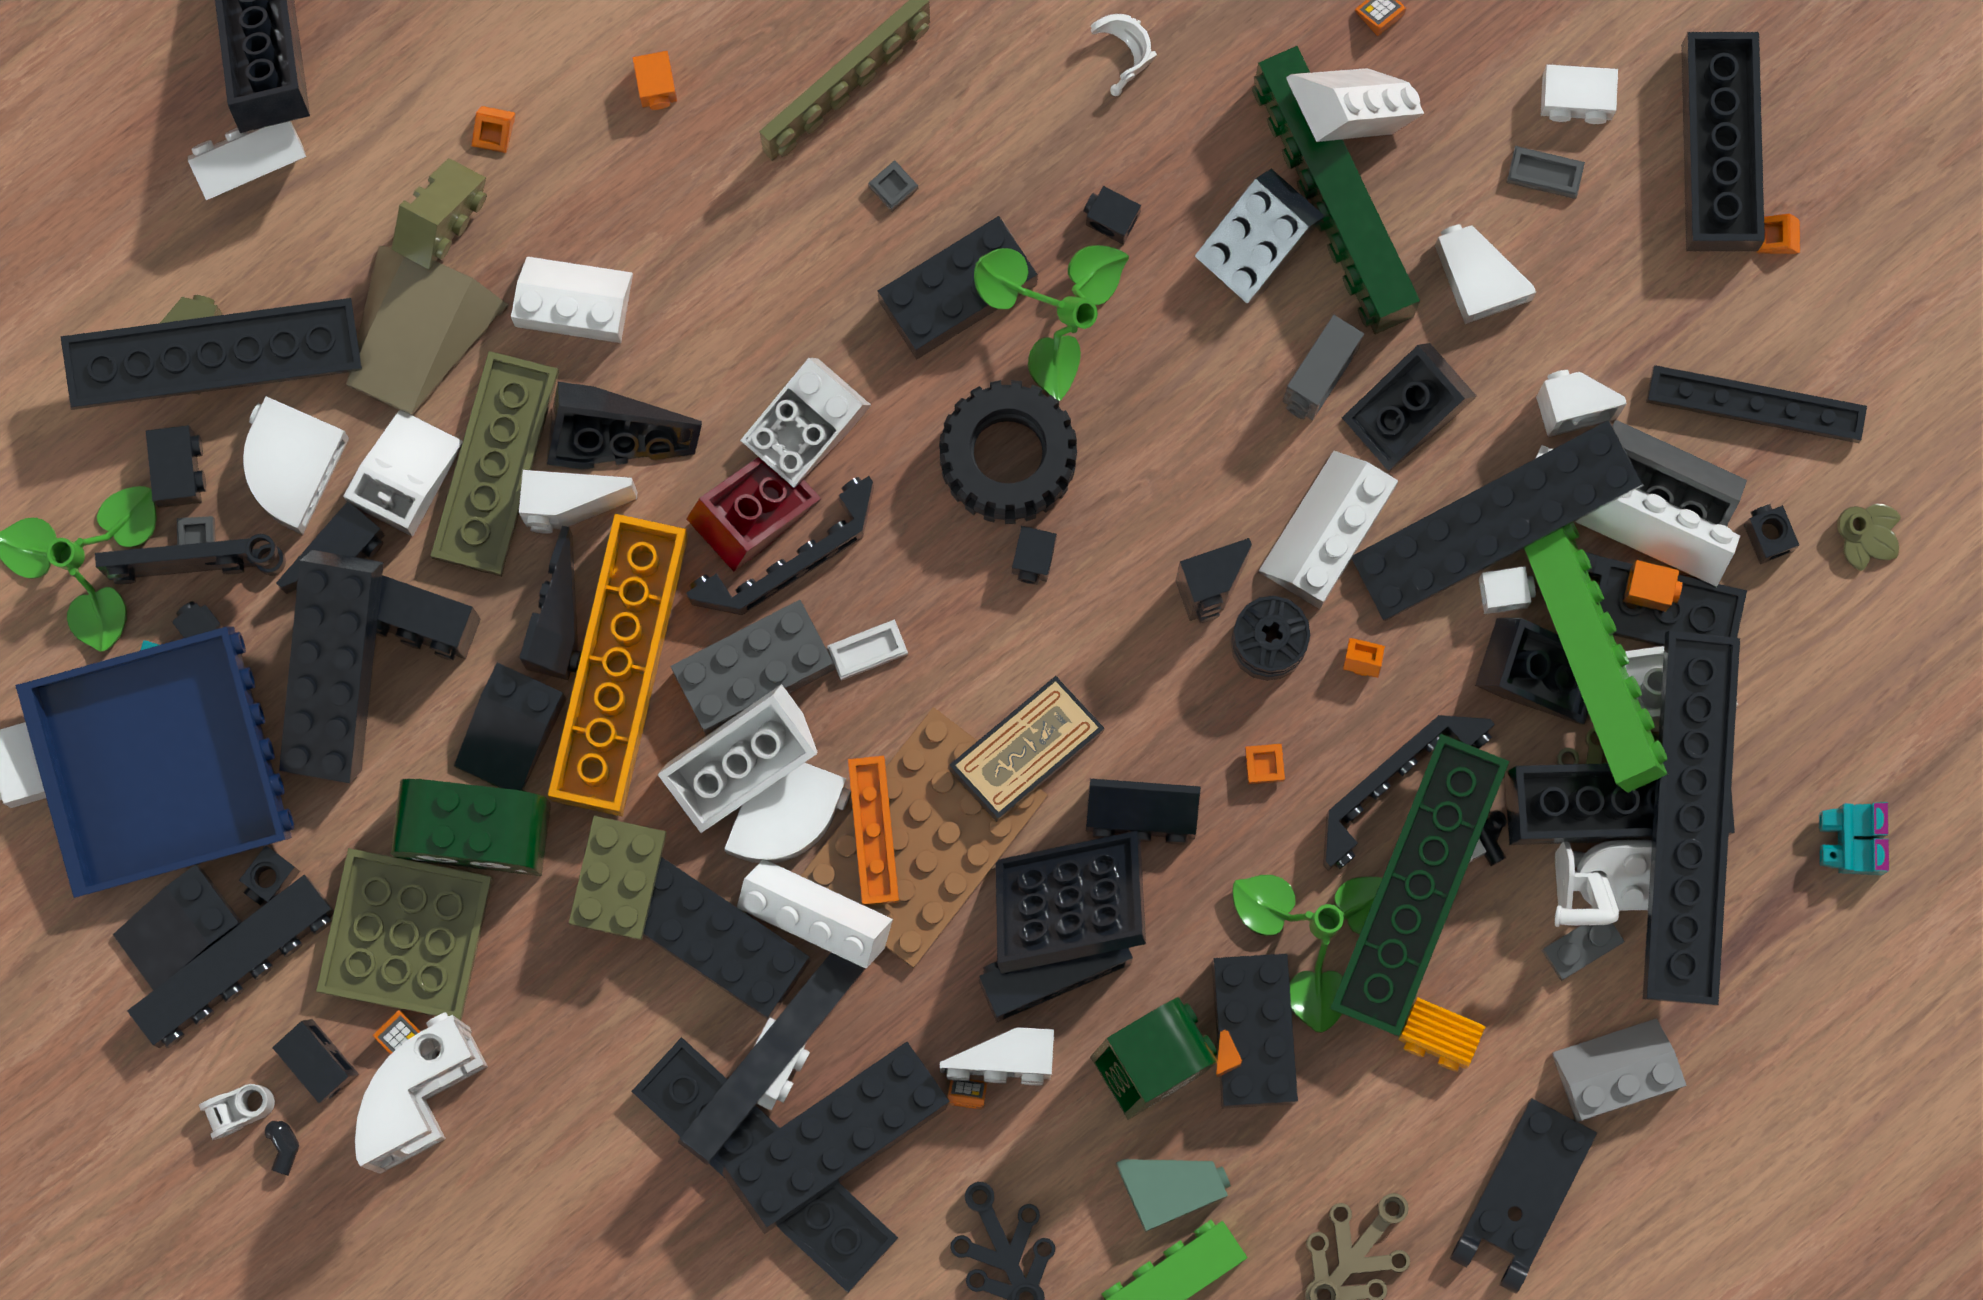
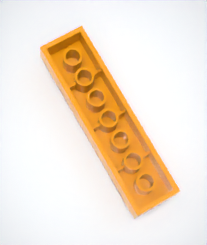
M619 514L614 515L548 792V797L553 802L623 817L687 546L688 534L684 528Z

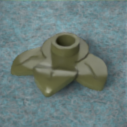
M1877 503L1866 509L1858 506L1849 507L1840 514L1837 521V529L1839 534L1845 539L1843 553L1847 561L1859 571L1864 570L1871 557L1879 560H1892L1898 557L1899 542L1891 529L1901 519L1899 513L1892 507ZM1855 518L1860 522V529L1858 531L1853 527Z

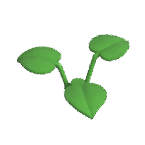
M1102 245L1088 246L1079 250L1072 257L1068 265V276L1075 283L1072 287V292L1076 297L1068 296L1061 301L1021 287L1028 277V266L1025 258L1013 249H996L980 257L975 266V286L983 301L993 308L1009 309L1015 304L1018 293L1056 306L1060 321L1067 325L1055 331L1054 339L1049 337L1039 339L1032 347L1028 357V370L1034 382L1049 396L1052 395L1058 401H1061L1074 381L1081 358L1077 339L1069 335H1063L1069 332L1076 333L1078 328L1086 329L1095 323L1098 315L1096 305L1105 303L1115 292L1129 255L1116 248Z
M142 486L130 487L108 497L102 503L97 514L98 524L108 531L104 535L86 539L78 538L75 542L66 538H57L51 525L39 518H25L0 531V559L14 573L25 578H39L47 574L51 564L68 570L69 574L74 576L87 590L89 595H80L71 602L67 612V622L75 637L99 652L107 651L120 638L126 623L127 610L124 599L115 589L104 587L95 592L93 586L78 571V568L85 559L83 547L108 541L113 536L116 542L124 547H136L145 543L153 534L157 521L156 506L152 501L151 488Z
M1259 875L1235 880L1232 888L1234 906L1240 919L1250 930L1260 935L1274 936L1282 930L1285 920L1289 922L1308 920L1311 933L1316 938L1321 939L1315 973L1302 971L1295 975L1290 982L1291 1010L1300 1020L1315 1032L1323 1033L1327 1031L1342 1015V1013L1330 1008L1343 977L1335 971L1322 973V965L1330 938L1334 937L1339 931L1345 919H1347L1352 931L1357 934L1361 933L1382 878L1358 877L1348 880L1338 888L1334 896L1335 905L1325 904L1320 906L1315 913L1307 911L1304 914L1296 915L1289 914L1295 906V894L1290 884L1284 879L1274 875Z

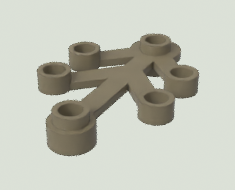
M1391 1193L1379 1201L1378 1216L1353 1247L1349 1221L1352 1218L1350 1207L1344 1203H1338L1331 1207L1329 1218L1335 1226L1339 1265L1329 1276L1325 1254L1329 1247L1327 1236L1321 1232H1315L1308 1236L1306 1247L1312 1254L1314 1280L1306 1289V1300H1318L1317 1292L1320 1289H1327L1330 1292V1300H1383L1385 1298L1387 1286L1379 1279L1370 1280L1366 1285H1342L1350 1274L1382 1270H1392L1393 1272L1400 1273L1408 1269L1410 1257L1402 1250H1395L1389 1255L1365 1257L1391 1223H1399L1407 1216L1409 1208L1403 1196ZM1395 1202L1399 1206V1212L1396 1216L1387 1214L1385 1209L1387 1203ZM1342 1207L1347 1211L1345 1221L1340 1222L1334 1218L1336 1208ZM1319 1236L1324 1240L1322 1250L1317 1251L1311 1247L1313 1237ZM1396 1254H1400L1405 1258V1265L1400 1269L1392 1264V1258ZM1373 1283H1378L1382 1287V1294L1378 1298L1371 1296L1369 1293V1287Z

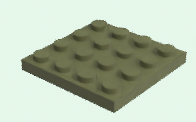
M348 848L316 992L431 1016H438L446 1012L448 1016L453 1015L462 1021L493 878L491 876Z

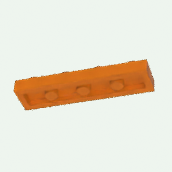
M883 755L848 759L862 905L899 902L885 757Z

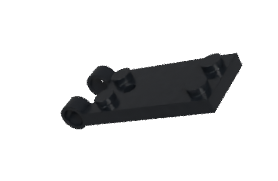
M256 534L248 539L95 553L96 568L109 580H114V584H132L136 582L137 577L222 570L223 574H240L244 572L245 567L256 566L265 575L273 576L279 574L286 564L284 553L265 534ZM259 541H267L270 543L265 544L259 547L258 549H253L254 545ZM271 551L266 558L261 559L266 552ZM277 553H279V563L274 568L266 569L262 567L271 564L276 559Z
M1585 552L1592 567L1587 570L1589 576L1600 577L1598 585L1604 597V600L1600 601L1603 612L1610 614L1616 626V632L1612 633V635L1657 646H1664L1665 632L1667 631L1738 637L1747 590L1718 584L1716 587L1700 579L1678 575L1677 581L1682 582L1681 595L1678 603L1672 602V605L1666 612L1640 605L1635 609H1630L1626 606L1623 599L1630 568L1633 564Z
M1531 1098L1450 1259L1467 1268L1478 1249L1481 1239L1513 1256L1501 1279L1500 1286L1517 1294L1598 1132ZM1511 1207H1517L1521 1210L1522 1216L1518 1221H1512L1508 1217V1210Z

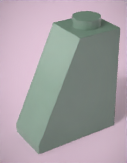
M1123 1159L1116 1162L1117 1169L1145 1232L1227 1197L1228 1194L1225 1189L1231 1187L1222 1166L1216 1168L1213 1161Z

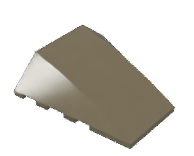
M379 246L357 338L362 370L349 372L347 386L413 415L443 381V377L447 372L461 361L464 353L470 346L483 336L492 321L505 311L508 304L472 277L435 261L431 268L427 269L391 250L392 247Z

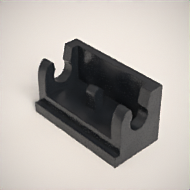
M313 1019L299 1022L272 1047L318 1103H322L328 1097L331 1099L359 1075Z

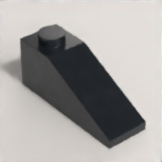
M347 501L276 584L286 594L297 590L300 560L312 550L362 559L366 557L372 558L383 546L384 542L381 539L385 534L376 524Z

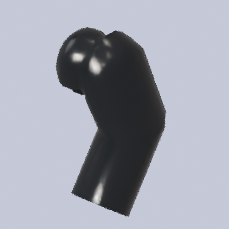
M1499 810L1489 812L1479 837L1486 850L1484 856L1490 866L1506 859L1497 841L1502 828L1506 826L1507 819L1504 813Z
M271 1121L265 1127V1136L267 1139H271L278 1151L271 1170L289 1176L299 1149V1142L287 1123L284 1121Z

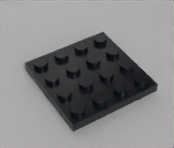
M1137 831L1002 858L996 862L997 964L1001 974L1146 944L1141 840Z

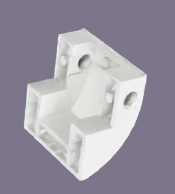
M445 1012L427 1021L428 1028L405 1041L388 1056L374 1074L363 1096L357 1116L355 1150L356 1159L361 1167L381 1174L446 1139L426 1099L488 1067L471 1035L470 1027L453 1015L448 1016Z

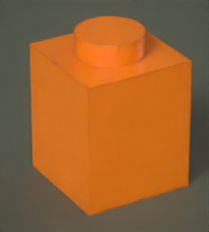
M668 51L632 57L642 107L659 110L669 107L671 102H676L677 96Z
M1636 560L1630 568L1623 601L1666 612L1672 605V602L1678 603L1681 595L1682 582L1677 581L1679 570Z

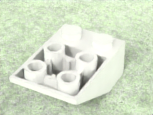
M808 358L740 441L790 485L796 487L850 432L870 408L871 404L818 358Z
M399 410L359 466L344 494V498L355 508L413 537L460 451L463 441Z
M1014 1028L941 1061L940 1072L947 1073V1080L969 1081L970 1075H983L984 1082L1006 1083L1007 1077L1021 1078V1084L1043 1085L1044 1079H1051L1054 1030Z

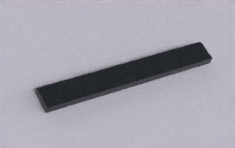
M831 952L683 1133L678 1143L708 1165L867 968Z

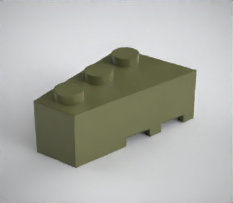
M448 158L429 176L428 182L430 184L426 189L419 186L414 191L413 196L417 198L411 204L404 200L399 205L391 250L427 269L431 268L437 258L444 259L451 247L453 237L455 235L461 236L468 225L471 213L473 211L478 213L483 207L487 198V194L483 192L486 177Z

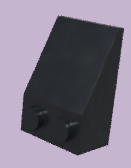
M1431 343L1420 344L1360 399L1342 419L1384 467L1391 471L1453 420L1477 395Z
M1497 618L1475 686L1501 698L1584 725L1588 710L1558 634L1523 618Z
M497 662L480 696L454 767L499 788L523 791L567 700L564 693Z
M195 864L165 886L113 933V936L151 988L155 990L242 922L206 872Z

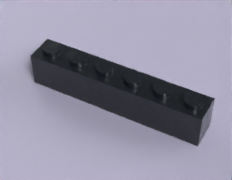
M303 875L132 1006L127 1012L153 1046L161 1048L165 1045L166 1048H170L185 1036L182 1032L192 1023L200 1025L214 1014L212 1008L223 999L226 1003L230 1002L241 994L244 990L241 985L252 977L258 980L266 975L273 968L271 962L282 954L284 957H288L303 945L300 940L311 931L316 935L328 927L332 922L330 917L334 914V910L310 878Z

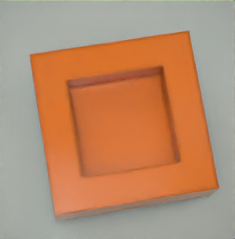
M1349 638L1343 670L1351 671L1361 676L1368 675L1378 678L1385 646Z
M1282 744L1245 747L1248 784L1285 781Z

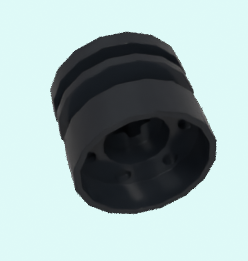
M1278 596L1259 597L1247 604L1237 617L1231 637L1232 655L1240 669L1253 678L1265 681L1282 679L1294 672L1302 662L1308 648L1311 636L1308 619L1300 607L1289 599ZM1271 628L1277 630L1276 637L1279 639H1274L1272 643H1269L1265 640L1266 634L1264 632H1269Z

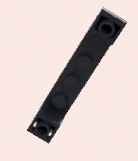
M870 476L863 480L860 477H856L841 488L843 493L839 494V501L852 521L846 523L845 520L836 523L827 530V537L818 543L814 539L808 541L797 549L798 555L788 562L781 559L772 564L766 570L768 575L757 582L754 579L744 582L735 590L737 594L733 597L717 573L711 577L708 574L699 577L689 585L691 590L686 592L690 603L694 606L743 615L862 539L874 490L873 481Z
M1438 715L1329 809L1326 814L1323 866L1327 871L1334 865L1339 870L1342 869L1356 856L1352 850L1357 846L1358 842L1340 823L1343 819L1349 824L1364 810L1360 806L1361 803L1369 796L1374 800L1378 799L1391 787L1387 782L1397 772L1402 777L1419 763L1414 757L1424 749L1431 753L1435 749L1440 734L1444 731L1450 738L1480 749L1492 738L1488 733L1495 725L1492 720Z

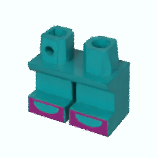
M1888 802L1856 805L1844 803L1837 809L1824 810L1819 813L1820 832H1838V845L1820 846V866L1838 868V873L1882 876L1889 872V839H1883L1888 836ZM1855 839H1872V840H1855Z

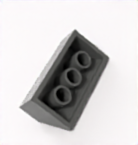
M1615 419L1612 426L1644 485L1638 489L1648 494L1659 495L1672 505L1694 511L1699 517L1707 521L1727 527L1741 500L1747 482L1746 479Z

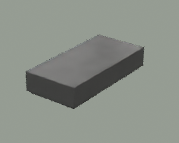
M1515 146L1506 183L1576 199L1585 162Z

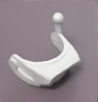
M1124 14L1108 15L1091 25L1092 34L1110 33L1117 36L1128 45L1134 56V67L1123 72L1120 75L1121 80L1111 86L1110 92L1113 96L1121 95L1122 88L1135 75L1144 70L1157 56L1155 51H1151L1150 38L1147 31L1140 25L1141 21H1136V18H1131V16Z

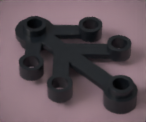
M984 1182L971 1184L965 1192L966 1204L971 1210L979 1212L996 1251L972 1243L964 1235H959L952 1240L951 1251L958 1258L970 1257L1005 1270L1012 1285L990 1279L984 1271L975 1269L970 1271L966 1277L968 1288L974 1292L985 1291L1007 1300H1019V1296L1023 1292H1030L1034 1300H1045L1044 1292L1039 1284L1048 1260L1055 1254V1244L1048 1238H1041L1035 1242L1033 1247L1035 1258L1026 1279L1019 1266L1031 1229L1040 1218L1038 1208L1032 1204H1026L1019 1209V1222L1011 1244H1009L992 1207L994 1203L993 1189ZM978 1190L984 1191L987 1195L986 1202L976 1204L972 1199L974 1192ZM1027 1208L1033 1209L1036 1213L1035 1220L1030 1223L1025 1222L1021 1216L1023 1210ZM961 1239L969 1244V1249L964 1254L957 1253L954 1248L955 1243ZM1042 1242L1049 1243L1052 1248L1051 1253L1045 1257L1039 1255L1037 1251V1246ZM975 1273L981 1274L985 1280L983 1286L975 1288L970 1284V1278Z

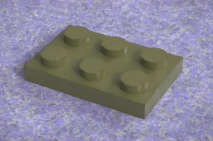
M594 816L569 925L642 941L667 834L666 831Z

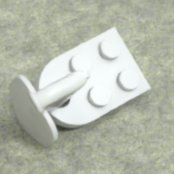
M1652 840L1606 841L1592 847L1586 853L1572 851L1569 842H1562L1555 853L1558 898L1555 926L1609 925L1618 920L1619 911L1648 910ZM1573 891H1580L1583 898L1592 905L1593 909H1572Z

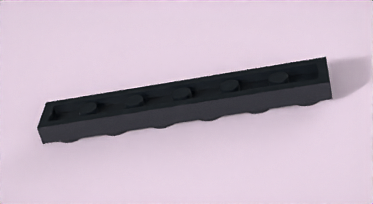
M1654 365L1652 368L1646 403L1854 443H1860L1862 440L1867 410L1865 405Z

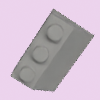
M1657 1018L1552 1053L1574 1119L1577 1122L1687 1086L1675 1051Z

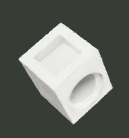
M1526 567L1483 572L1479 577L1484 614L1528 608L1531 598L1536 595L1533 576H1527Z

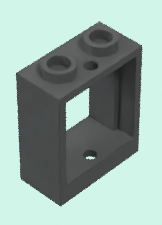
M1332 316L1287 385L1283 402L1287 404L1286 409L1291 414L1300 419L1308 417L1312 421L1314 420L1358 352L1364 336L1363 332L1337 316Z

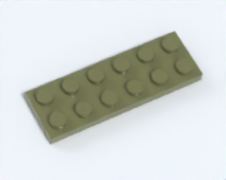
M909 0L761 129L759 133L763 152L772 161L779 155L781 157L788 155L796 147V140L802 134L814 132L823 123L824 119L822 117L832 108L836 111L847 103L850 99L849 93L858 85L862 88L869 84L877 74L875 70L885 62L887 64L894 62L903 52L902 47L911 39L913 41L920 39L929 29V0Z
M491 351L488 352L430 555L432 559L502 577L519 517L523 470H532L559 375L558 368Z

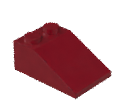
M757 457L701 496L686 520L735 572L760 554L813 508L821 498L804 479L796 487H793L760 457Z

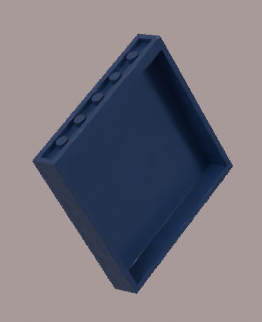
M226 626L15 685L74 898L292 838L290 831L294 830L293 818L290 810L284 809L280 796L285 793L283 781L279 773L274 774L271 760L275 759L274 748L271 740L264 738L261 724H265L264 712L261 704L254 701L251 689L255 688V679L250 667L245 668L242 654L246 653L244 639L240 632H235L234 627Z

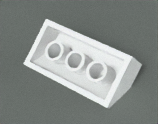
M1368 68L1291 74L1286 77L1316 142L1394 134L1424 114L1419 104V95L1409 82Z
M1333 451L1259 569V573L1318 609H1321L1351 561L1352 556L1395 490L1398 480L1366 461Z
M781 684L669 761L658 773V776L700 833H702L805 763L818 752L804 714Z

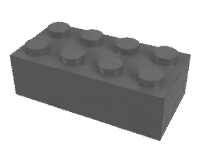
M801 600L670 666L706 736L782 684L789 694L835 670L834 663Z

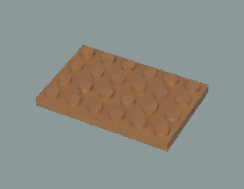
M934 707L886 766L899 902L866 906L893 919L885 947L913 969L1048 798V794L1038 787L996 822L948 770L949 765L975 744L977 740ZM852 809L800 876L862 905Z

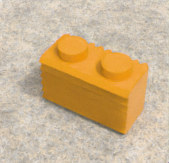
M1417 997L1413 1002L1398 1041L1405 1043L1403 1048L1405 1051L1419 1057H1424L1425 1053L1439 1057L1437 1064L1458 1072L1459 1067L1464 1069L1469 1067L1485 1026Z

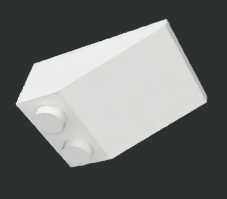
M523 470L519 514L526 527H531L532 532L550 534L553 532V529H561L562 525L569 527L637 499L638 492L633 479L627 477Z

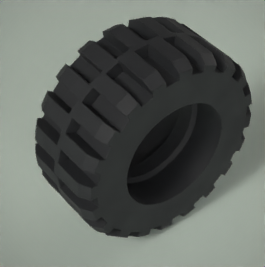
M1000 380L990 382L989 388L982 390L979 386L971 390L970 396L967 399L961 398L954 405L955 410L952 414H948L944 422L943 433L940 435V464L945 484H948L950 487L951 495L957 502L961 501L965 505V510L973 515L979 513L984 516V520L993 523L995 519L1005 520V524H1016L1017 519L1025 518L1027 522L1036 519V514L1041 511L1047 513L1054 507V502L1058 498H1063L1075 473L1077 438L1075 430L1071 426V418L1066 410L1062 411L1060 409L1059 401L1052 395L1049 397L1042 394V388L1033 384L1031 388L1022 386V381L1011 380V385H1001ZM1000 422H1016L1033 430L1042 445V459L1036 472L1029 478L1016 483H1000L986 477L979 470L974 458L975 443L982 431Z

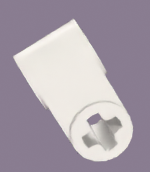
M248 1084L229 1093L208 1099L199 1104V1108L201 1111H205L213 1130L210 1135L212 1140H216L269 1115L274 1108L275 1100L274 1095L268 1088ZM258 1091L262 1096L263 1102L257 1111L252 1112L247 1106V1099L251 1093Z

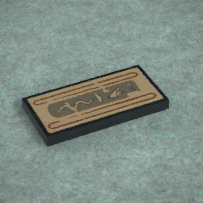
M1055 676L949 765L948 770L997 822L1103 733L1105 728L1060 679Z

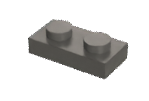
M1613 923L1609 925H1581L1543 948L1542 952L1562 981L1625 941Z

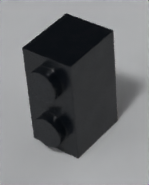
M189 425L146 430L152 501L158 508L202 503L201 492H206V478L204 471L198 468L197 457L203 456L200 435H195V432Z

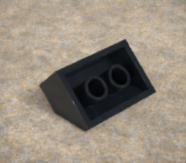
M1250 538L1180 561L1175 581L1189 621L1199 619L1200 623H1204L1220 616L1219 611L1224 610L1246 565L1252 546Z
M1090 778L1086 831L1093 832V838L1098 839L1137 831L1141 842H1150L1151 836L1166 837V843L1185 845L1188 843V839H1195L1201 786Z

